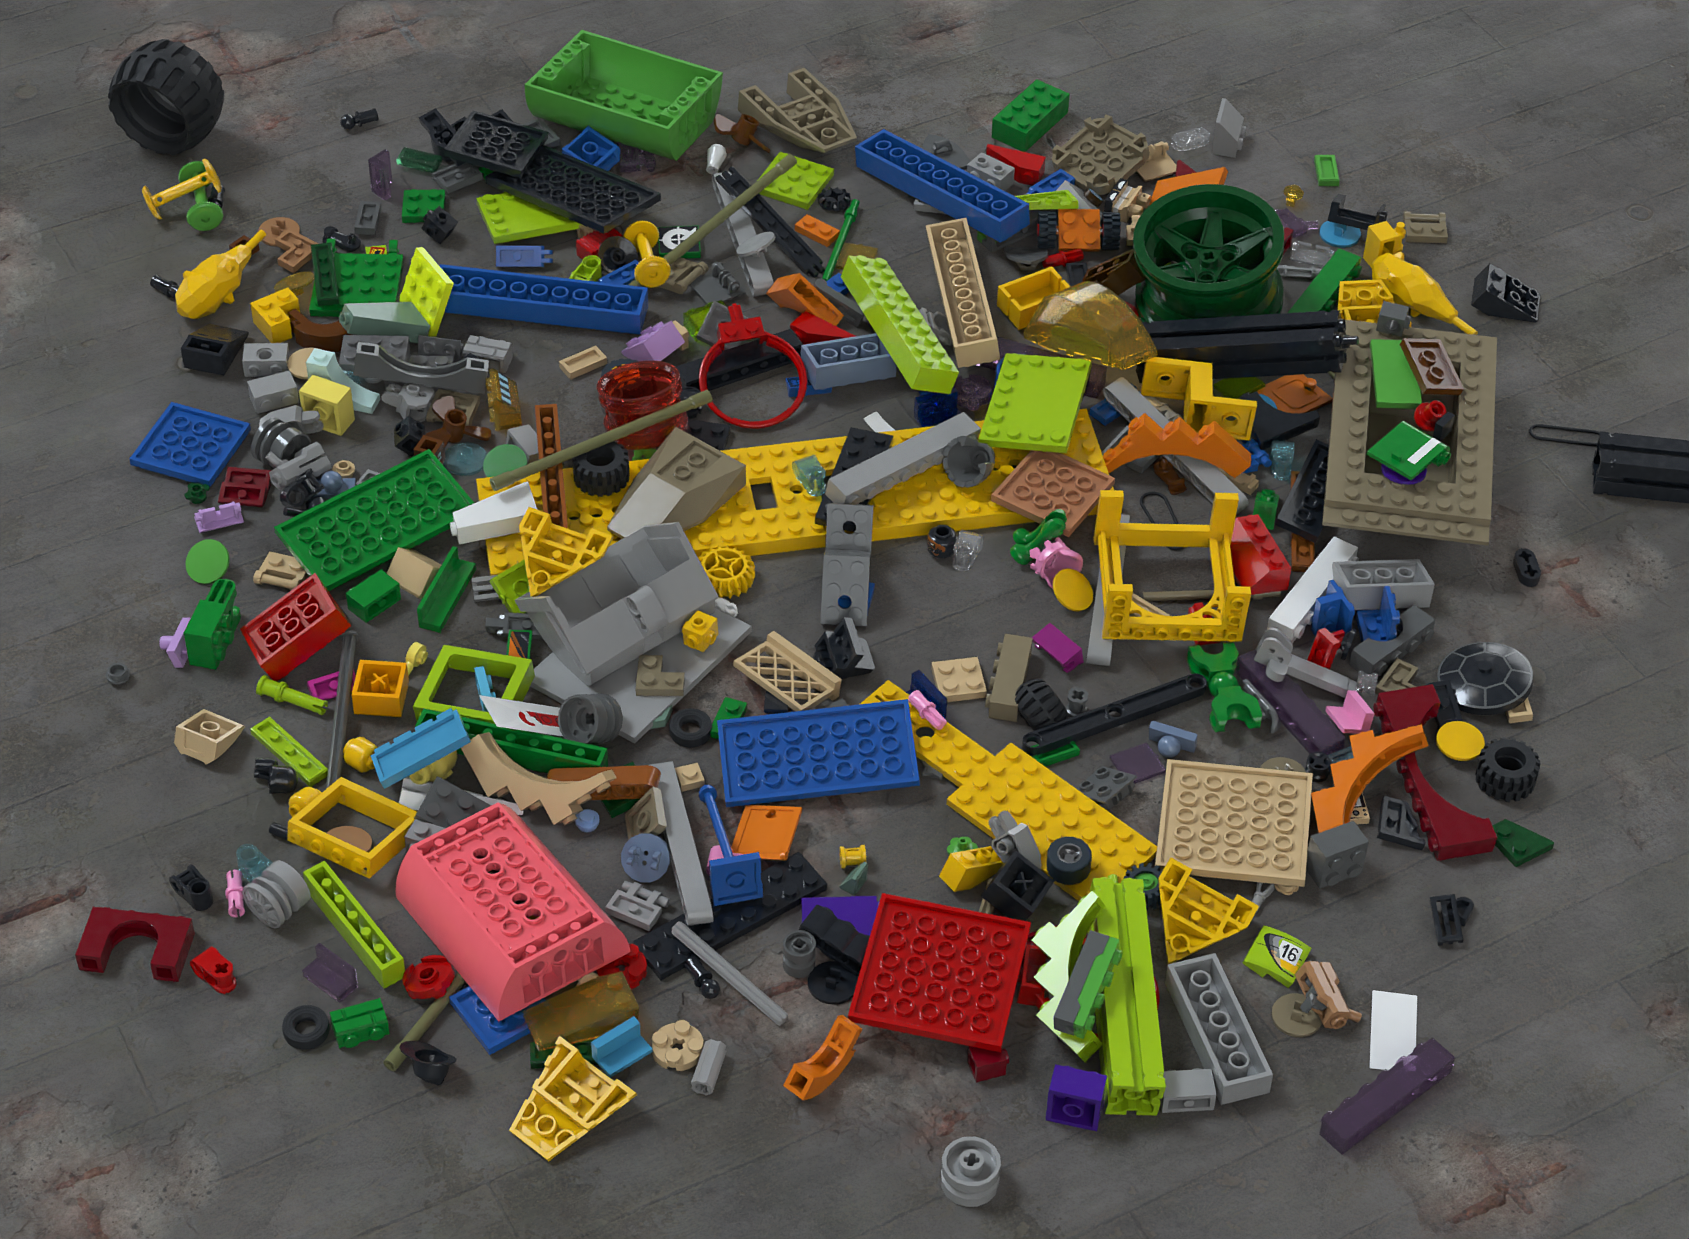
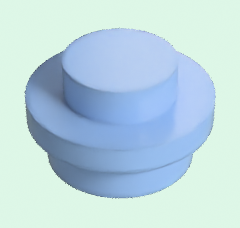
M585 809L576 814L575 824L582 832H592L599 825V815L594 810Z

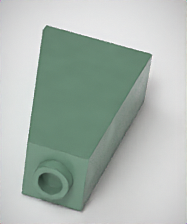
M412 302L344 304L342 313L339 316V322L347 333L354 335L409 336V342L418 343V336H427L430 329L429 323Z

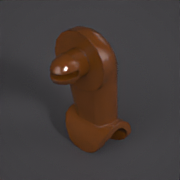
M1161 456L1159 461L1153 465L1154 473L1168 485L1171 495L1185 492L1187 487L1184 484V477L1180 478L1173 465L1164 456Z

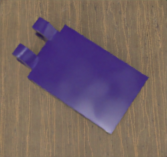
M877 896L802 898V922L816 905L831 909L838 919L852 923L859 933L870 936L879 902H877Z

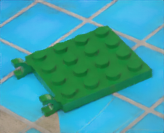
M327 239L326 243L332 242L339 304L318 306L314 281L309 307L310 316L339 317L344 304L397 302L404 263L403 254H399L398 240H389V254L337 253V248H335L336 239Z

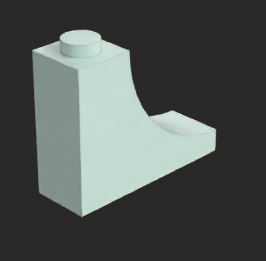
M314 348L306 361L308 379L312 375H316L350 387L353 409L373 414L380 401V394L367 390L351 380L339 366L335 352Z

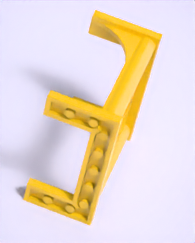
M1100 490L1094 545H1098L1104 606L1102 639L1242 642L1251 589L1250 587L1235 586L1230 545L1239 501L1238 493H1215L1209 525L1120 523L1124 500L1123 491ZM1119 546L1209 547L1214 583V593L1211 600L1200 610L1182 616H1164L1141 608L1132 601V584H1123ZM1138 613L1141 617H1129V615ZM1203 615H1211L1214 618H1203Z

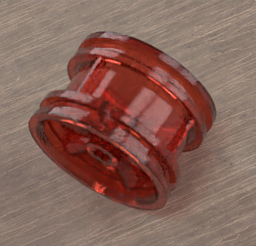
M639 361L619 366L604 374L597 383V392L600 405L606 411V416L604 417L605 432L681 402L682 383L679 370L672 364L662 361ZM687 411L615 441L618 444H622L624 449L629 450L659 447L675 427L683 431L687 430L689 425Z

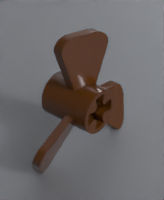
M720 114L715 116L714 127L717 133L731 135L733 140L742 145H749L752 140L766 152L770 153L771 150L754 137L759 126L757 119L750 115L742 114L738 123H735Z
M445 396L433 403L432 411L443 421V427L428 432L425 436L444 441V450L449 442L457 443L461 441L464 434L483 441L490 440L491 430L489 428L466 426L467 416L463 411L455 409L453 396Z

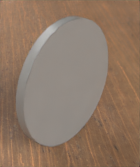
M773 232L755 235L743 242L736 252L740 257L752 255L754 258L761 257L759 251L767 252V247L775 240V235Z

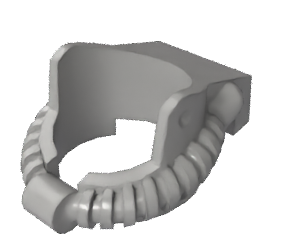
M922 307L919 312L936 338H938L942 346L952 345L946 316L938 311L934 314L929 311L926 314L927 309Z

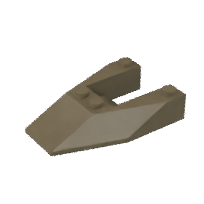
M805 68L788 73L786 93L794 99V101L777 106L756 85L739 91L738 111L741 114L754 117L758 120L760 127L798 147L825 153L857 141V136L839 99Z

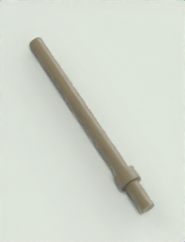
M1214 590L1143 592L1142 597L1145 601L1211 599ZM1281 591L1251 595L1250 598L1252 600H1262L1263 597H1280Z

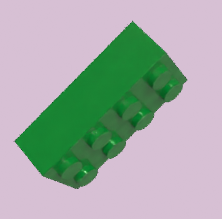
M1036 79L993 118L991 138L1026 152L1068 113L1070 94Z

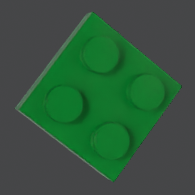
M404 190L402 223L425 222L423 218L429 210L434 211L439 206L445 210V190Z

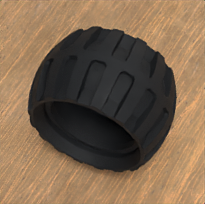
M161 39L138 47L117 68L108 92L109 110L113 113L116 124L126 132V135L131 140H135L141 147L153 150L157 154L177 155L198 145L215 127L222 111L224 90H222V81L214 71V67L209 61L207 62L200 56L199 52L190 49L181 42Z

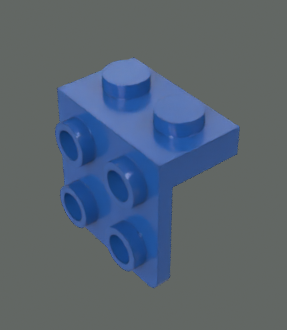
M1384 586L1380 610H1357L1356 621L1361 642L1367 638L1376 641H1390L1397 638L1396 624L1400 623L1399 610H1395L1396 597L1394 593H1391L1390 586Z

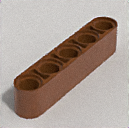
M649 765L551 769L548 772L547 779L582 781L601 772L613 770L616 779L610 782L611 787L601 793L593 792L590 794L592 797L590 800L641 799L653 786L658 788L661 772L658 768Z

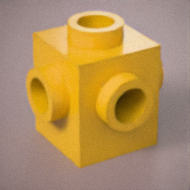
M697 610L689 621L687 620L683 624L684 644L704 652L709 645L714 644L719 635L717 618Z

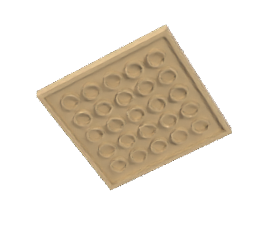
M1167 759L1155 866H1159L1160 871L1163 870L1171 857L1193 869L1190 874L1192 876L1305 887L1313 773Z

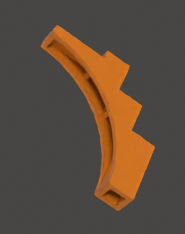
M1146 413L1139 418L1135 417L1129 423L1128 435L1123 437L1116 447L1108 449L1103 455L1108 473L1123 464L1139 458L1168 454L1190 456L1206 461L1221 468L1234 479L1251 466V453L1216 421L1203 426L1197 433L1181 417L1177 418L1174 422L1170 421L1163 429Z
M1422 724L1376 737L1373 730L1349 736L1354 758L1330 764L1335 787L1311 793L1319 833L1350 822L1357 799L1380 771L1399 758L1429 746Z

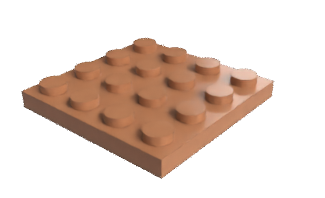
M1031 450L993 492L991 501L1039 524L1052 511L1062 509L1066 512L1067 517L1063 535L1069 537L1099 503L1100 490H1110L1115 483V478L1064 454Z

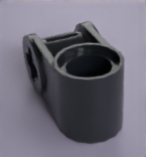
M311 468L300 474L295 481L282 490L280 501L285 507H299L324 489L325 486L320 484L314 477ZM291 491H293L297 497L294 503H292L289 500V494L291 493Z
M190 864L187 866V870L179 875L169 877L174 891L179 896H182L193 909L203 911L212 906L213 896L210 883L199 873L194 865Z

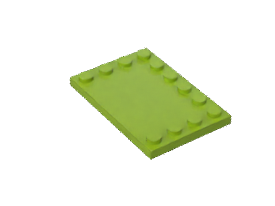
M505 191L500 194H486L476 198L477 206L494 244L580 229V223L510 195Z
M1006 353L979 436V443H985L990 447L1067 453L1091 371V360Z

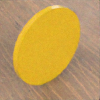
M1067 568L1055 575L1053 591L1058 601L1064 607L1071 611L1080 612L1091 605L1093 590L1083 574L1077 570Z
M1452 721L1444 724L1438 730L1436 736V743L1440 751L1447 757L1458 761H1469L1477 758L1485 745L1482 733L1475 726L1462 721Z

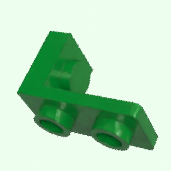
M1262 489V492L1257 491L1253 515L1258 514L1266 528L1273 530L1279 495L1275 494L1273 490Z

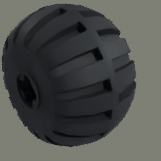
M1032 679L1024 682L1017 689L1015 702L1018 704V712L1034 731L1068 718L1065 706L1044 680Z

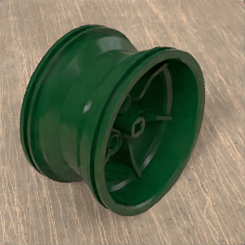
M1201 184L1172 191L1154 201L1142 213L1136 223L1133 235L1134 257L1139 269L1146 277L1143 282L1136 284L1135 289L1136 309L1141 322L1151 323V321L1281 314L1284 287L1277 267L1281 262L1284 252V229L1278 214L1265 200L1241 188L1220 184ZM1171 261L1177 262V263H1175V264L1166 265L1167 263H1169V262H1171ZM1250 264L1257 265L1252 271L1242 268Z

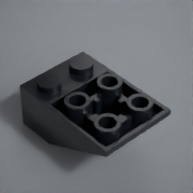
M1489 263L1474 278L1471 306L1488 316L1536 323L1538 321L1541 294L1534 288L1523 284L1519 279L1513 278L1502 269Z
M207 324L188 335L181 347L184 368L224 376L247 339L249 332L213 324Z

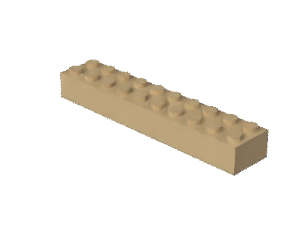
M967 218L926 225L930 252L958 368L1000 360L997 336Z

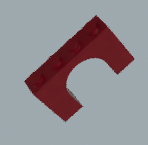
M92 907L75 953L78 968L82 971L104 973L111 952L120 941L132 936H146L157 942L150 962L153 979L179 982L195 935L192 918L161 915L159 913H144L134 910H118L109 907Z

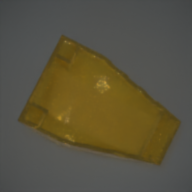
M1090 281L1081 282L1045 296L1038 304L1024 331L1025 339L1050 351L1059 352L1061 349L1065 350L1066 355L1074 357L1076 354L1084 355V360L1092 361L1093 358L1099 359L1103 365L1122 370L1157 356V349L1148 331L1128 304L1113 291Z

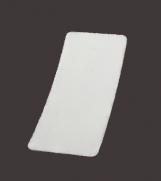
M874 412L864 418L865 422L875 432L895 431L878 412Z

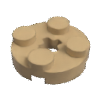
M679 1020L676 1023L663 1026L653 1034L652 1054L655 1061L661 1067L666 1069L671 1067L676 1068V1071H684L698 1064L704 1047V1040L701 1033L691 1026L689 1022ZM674 1044H682L683 1049L679 1050L677 1047H672Z

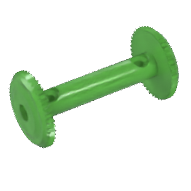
M193 161L184 165L178 174L179 182H184L205 172L206 169L203 162ZM202 177V181L207 180L206 177ZM212 183L193 191L196 204L189 208L190 210H188L186 217L188 224L195 230H213L222 222V209L219 205L208 202L205 188Z

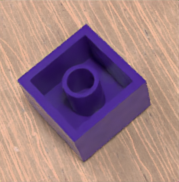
M1055 1064L1048 1092L1046 1121L1097 1131L1104 1104L1107 1075Z

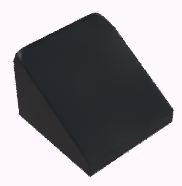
M766 691L764 712L769 714L787 713L789 706Z

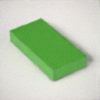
M1315 155L1314 163L1318 185L1339 186L1340 180L1335 155Z

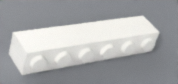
M1333 537L1269 617L1267 629L1271 627L1279 629L1292 643L1296 638L1300 639L1306 625L1312 624L1316 598L1326 596L1328 581L1334 580L1333 562L1359 561V558L1356 557L1358 547Z

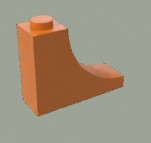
M800 273L777 278L766 293L780 308H790L801 313L807 311L835 326L844 316Z

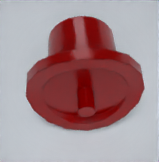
M1437 400L1430 403H1421L1415 409L1414 420L1421 429L1433 432L1435 423L1446 413V408L1443 403Z

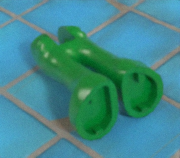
M1062 509L1052 511L1032 532L1024 528L1014 531L1013 539L1016 544L1010 549L1013 559L1021 565H1026L1034 560L1030 557L1031 549L1037 547L1041 550L1045 546L1044 542L1047 540L1051 541L1054 537L1063 534L1067 521L1066 512Z

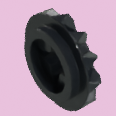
M829 187L828 190L823 189L822 193L818 195L819 205L829 211L843 210L851 202L850 193H846V189L840 190L838 187L835 189Z

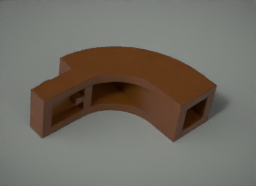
M296 309L288 312L291 331L295 333L296 343L303 348H318L330 352H339L342 348L343 336L354 335L348 334L339 320L330 324H317L308 320Z

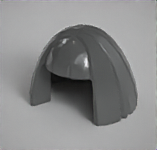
M959 436L947 444L948 447L945 448L943 453L945 457L943 458V466L949 479L954 484L960 487H973L987 479L995 465V453L988 444L979 443V441L970 436Z

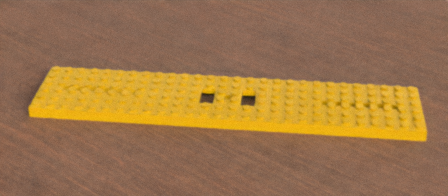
M1087 408L1079 409L1068 451L1061 454L1109 475ZM984 420L974 421L982 430ZM934 426L878 433L893 435L892 447ZM847 436L721 450V452L746 465V485L703 523L684 531L697 557H700L702 552H708L709 548L717 549L718 545L721 548H726L728 545L730 549L737 547L739 551L745 550L746 555L750 556L826 547L827 526L815 524V516L822 501L816 477L832 476ZM991 447L995 453L994 468L998 470L992 471L987 479L973 487H960L954 484L946 474L942 462L939 465L926 469L923 473L910 477L905 482L894 485L889 490L876 494L869 504L873 505L872 541L928 535L929 531L938 525H947L956 532L1035 522L991 501L993 492L1015 469L1012 466H1018L1031 450ZM649 459L629 461L630 476L626 487L620 488L621 491L618 493L614 492L610 496L603 495V497H598V495L591 496L588 495V492H582L581 488H577L575 485L573 468L563 469L568 529L587 536L591 528L612 535L613 539L609 546L621 540L620 537L609 532L607 526L633 479ZM540 472L518 480L512 485L494 491L491 487L490 478L492 477L476 479L479 501L521 483L528 482L537 510L543 511ZM771 483L777 508L756 510L750 485ZM793 491H800L801 493L794 494ZM1098 504L1088 514V516L1097 515ZM595 514L601 515L600 517H592ZM578 517L577 520H570L569 518ZM844 530L846 533H853L852 531ZM520 533L485 539L490 576L499 575L524 560Z

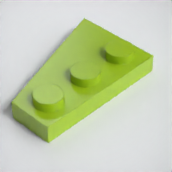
M1068 190L1015 196L1029 203V210L1079 209L1078 200Z

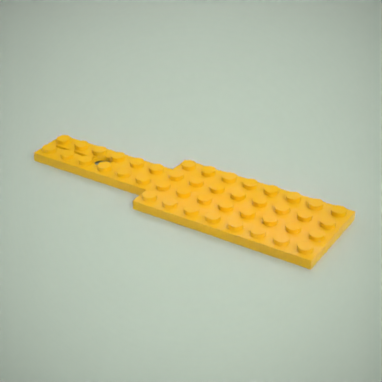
M887 680L860 704L909 699V694ZM909 703L916 757L925 761L935 770L942 773L946 779L959 787L947 798L946 805L993 839L996 837L988 825L989 819L993 816H999L998 814L1002 811L1010 812L1017 825L1020 823L1028 825L1041 854V870L1049 877L1050 875L1047 872V851L1051 843L1056 839L1066 836L1079 838L1088 844L1092 852L1091 871L1088 877L1075 885H1064L1056 881L1054 882V884L1079 901L1090 893L1093 878H1108L1109 875L1115 874L1117 875L1118 883H1121L1124 876H1126V871H1131L1132 866L1135 865L1139 868V864L1143 863L1145 867L1156 857L1157 846L1013 743H1009L994 756L948 722L941 730H937L926 718H921L918 710ZM921 727H929L934 731V735L932 737L923 736L920 738L916 735V731Z

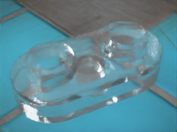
M1202 127L1178 132L1172 136L1171 146L1177 151H1187L1203 147L1209 143L1210 133Z

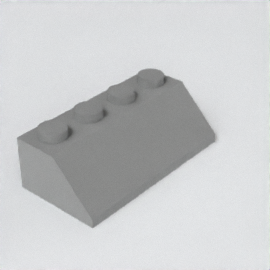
M1420 559L1333 562L1332 564L1333 579L1338 587L1342 588L1344 596L1353 604L1355 610L1380 609L1384 586H1390L1391 593L1395 594V610L1398 608H1410L1413 605H1416L1418 608L1430 607L1435 584Z

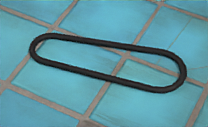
M1152 491L1141 496L1140 505L1152 524L1156 523L1143 504V499L1148 495L1162 497L1174 523L1179 524L1165 495ZM1167 547V548H1169V549H1171V550H1181V549H1183L1184 547Z

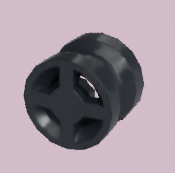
M1311 753L1307 757L1305 772L1313 773L1312 782H1323L1328 778L1331 760L1325 753Z

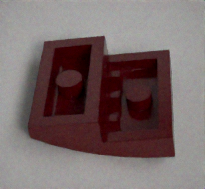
M228 467L225 482L221 484L218 503L228 504L234 501L242 506L263 507L271 486L269 472L272 470Z

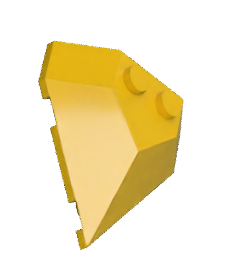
M528 507L519 524L530 597L540 595L604 557L613 536L592 528L587 536L553 524L550 514Z
M1170 857L1158 878L1167 963L1171 964L1248 928L1259 906L1238 894L1232 900L1190 877L1193 869Z

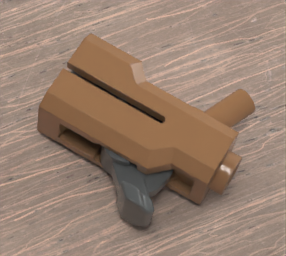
M1317 961L1303 963L1295 974L1306 998L1300 1006L1302 1012L1309 1013L1310 1010L1316 1012L1325 1028H1342L1348 1019L1358 1023L1361 1020L1362 1014L1348 1008L1337 986L1340 980L1330 962L1319 963Z

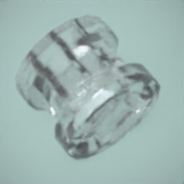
M1359 670L1356 691L1359 694L1367 692L1369 695L1374 696L1378 673L1366 674L1364 671Z

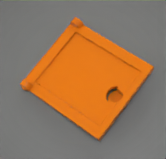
M1304 374L1285 375L1253 391L1269 397L1274 401L1278 410L1287 413L1300 414L1311 412L1333 401L1332 397L1316 385L1315 379L1307 378Z
M745 805L731 846L732 852L737 854L759 852L761 859L787 860L803 810L802 807Z

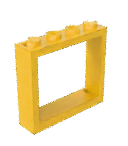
M340 777L288 821L287 840L370 879L406 847L405 835L413 824L417 811ZM337 803H340L395 828V830L368 853L311 825Z

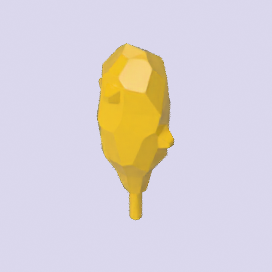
M259 230L245 245L240 244L226 253L212 255L192 271L186 270L183 273L184 279L175 294L177 312L183 317L199 319L215 313L223 302L233 303L235 301L233 292L240 286L242 271L251 258V250L266 236L265 231Z
M1387 252L1372 262V280L1381 279L1393 295V301L1399 305L1408 306L1413 317L1423 314L1449 324H1454L1466 334H1478V331L1458 318V311L1447 299L1439 283L1420 266L1404 261V253L1398 252L1393 255Z

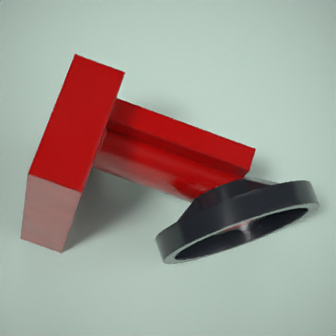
M1326 628L1318 630L1307 661L1330 670L1337 650L1341 649L1343 652L1341 659H1346L1356 630L1351 628V631L1347 634L1343 630L1330 633Z

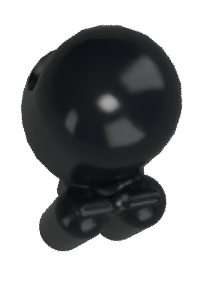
M255 758L253 776L254 778L268 780L269 794L291 793L295 790L298 783V775L294 768L278 766V761L273 758Z

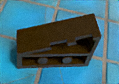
M1134 249L1088 269L1075 294L1078 300L1082 303L1081 298L1086 293L1101 296L1102 292L1110 295L1109 301H1111L1134 285L1143 282L1146 277L1136 263ZM1083 304V306L1088 310L1089 313L1093 312Z

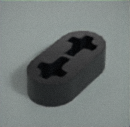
M1518 549L1513 559L1518 579L1524 586L1534 587L1538 585L1541 577V570L1536 556L1529 549Z

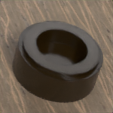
M1088 188L1084 192L1085 198L1093 205L1099 207L1102 204L1103 199L1092 189Z

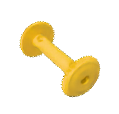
M202 159L206 169L205 172L153 196L147 186L143 187L142 193L146 204L156 219H162L158 209L159 206L209 183H213L218 193L221 192L220 180L209 160ZM202 177H206L207 180L202 181ZM161 197L162 201H158L157 198Z
M642 220L630 224L623 237L635 246L637 253L640 252L642 261L635 267V279L641 286L648 288L659 287L668 280L671 273L670 265L666 259L654 256L652 247L656 246L655 244L659 240V231L654 224Z

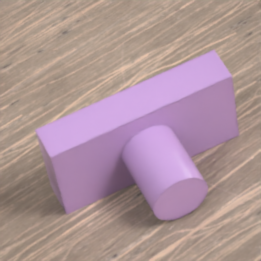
M182 618L174 636H162L160 638V648L166 650L175 668H183L188 659L184 631L191 618Z

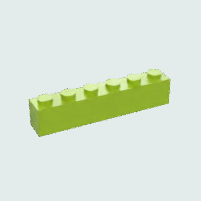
M323 861L304 871V881L310 890L311 898L380 985L385 989L401 980L405 972L404 958L329 865Z

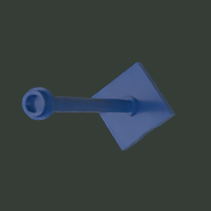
M711 785L702 786L699 791V798L707 805L724 857L709 860L713 905L717 906L763 898L759 852L738 856L733 855L715 802L717 791Z

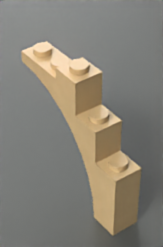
M490 732L478 734L471 739L470 743L461 747L487 797L497 795L500 798L511 793L520 811L530 809L532 812L544 806L554 825L563 823L565 826L577 819L576 814L583 811L581 804L592 798L590 794L595 791L598 793L605 791L611 787L610 782L616 779L613 770L601 772L582 781H557L543 778L515 763L499 747Z

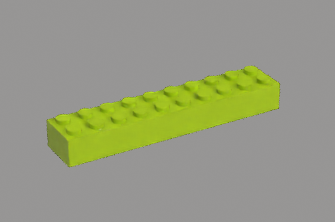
M849 255L841 278L911 389L951 394L959 371L887 261L882 258L871 259L862 255Z

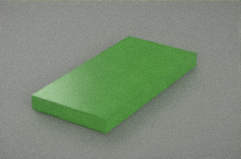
M1371 339L1370 341L1376 408L1416 409L1422 403L1420 387L1400 346L1402 340Z

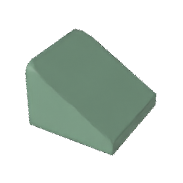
M863 862L853 869L840 885V889L852 895L857 894L867 880V863Z

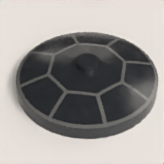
M1477 642L1461 646L1449 653L1438 668L1437 681L1450 679L1460 711L1475 715H1495L1510 711L1527 699L1533 687V670L1528 659L1518 650L1500 643Z

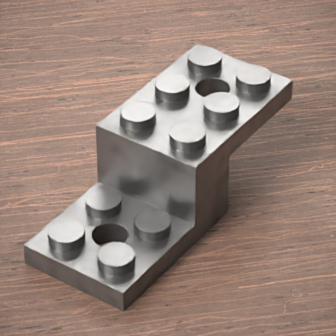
M344 335L339 366L343 371H354L357 342L378 344L396 358L419 366L435 367L454 363V356L411 355L409 336ZM384 381V382H385V389H386V388L388 387V385L391 384V383H392V384H395V385L397 384V385H400V386H404V383H403V382H397V381H388V382H387V381ZM433 387L434 392H437L438 389L448 390L446 388Z

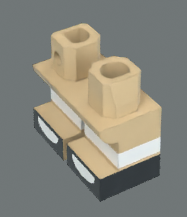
M1120 178L1105 199L1104 212L1120 213V221L1127 223L1129 218H1132V215H1142L1143 208L1149 206L1151 195L1143 193L1142 186L1137 188L1127 186L1128 181Z

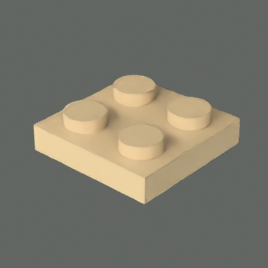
M978 657L932 662L931 669L940 703L986 698L987 690Z

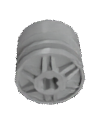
M280 860L274 861L262 872L261 877H255L252 883L247 884L242 891L243 898L252 913L265 925L274 929L279 928L285 920L291 917L292 912L299 911L311 898L310 890L301 875L293 867Z

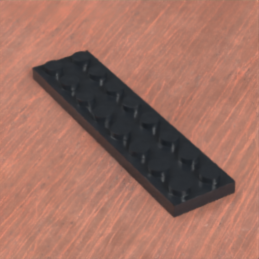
M797 852L789 856L787 860H782L761 872L763 898L714 906L712 899H710L713 922L687 926L685 915L682 914L634 940L633 944L638 946L639 951L646 958L647 965L661 981L685 968L684 964L687 963L686 961L689 958L696 956L699 960L701 959L672 934V927L677 922L684 923L716 951L802 904V898H812L826 891L827 882L803 855Z

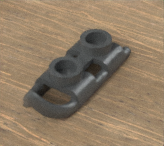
M1248 679L1244 680V692L1257 698L1262 711V720H1272L1270 733H1275L1281 726L1276 710Z

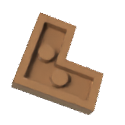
M288 228L275 239L276 246L286 251L277 258L278 265L295 273L312 259L311 245L318 243Z

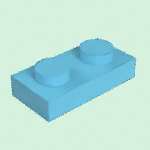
M484 666L474 668L478 694L496 698L495 692L490 693V689H493L490 675H486ZM480 698L482 710L488 712L487 708L485 707L483 701Z

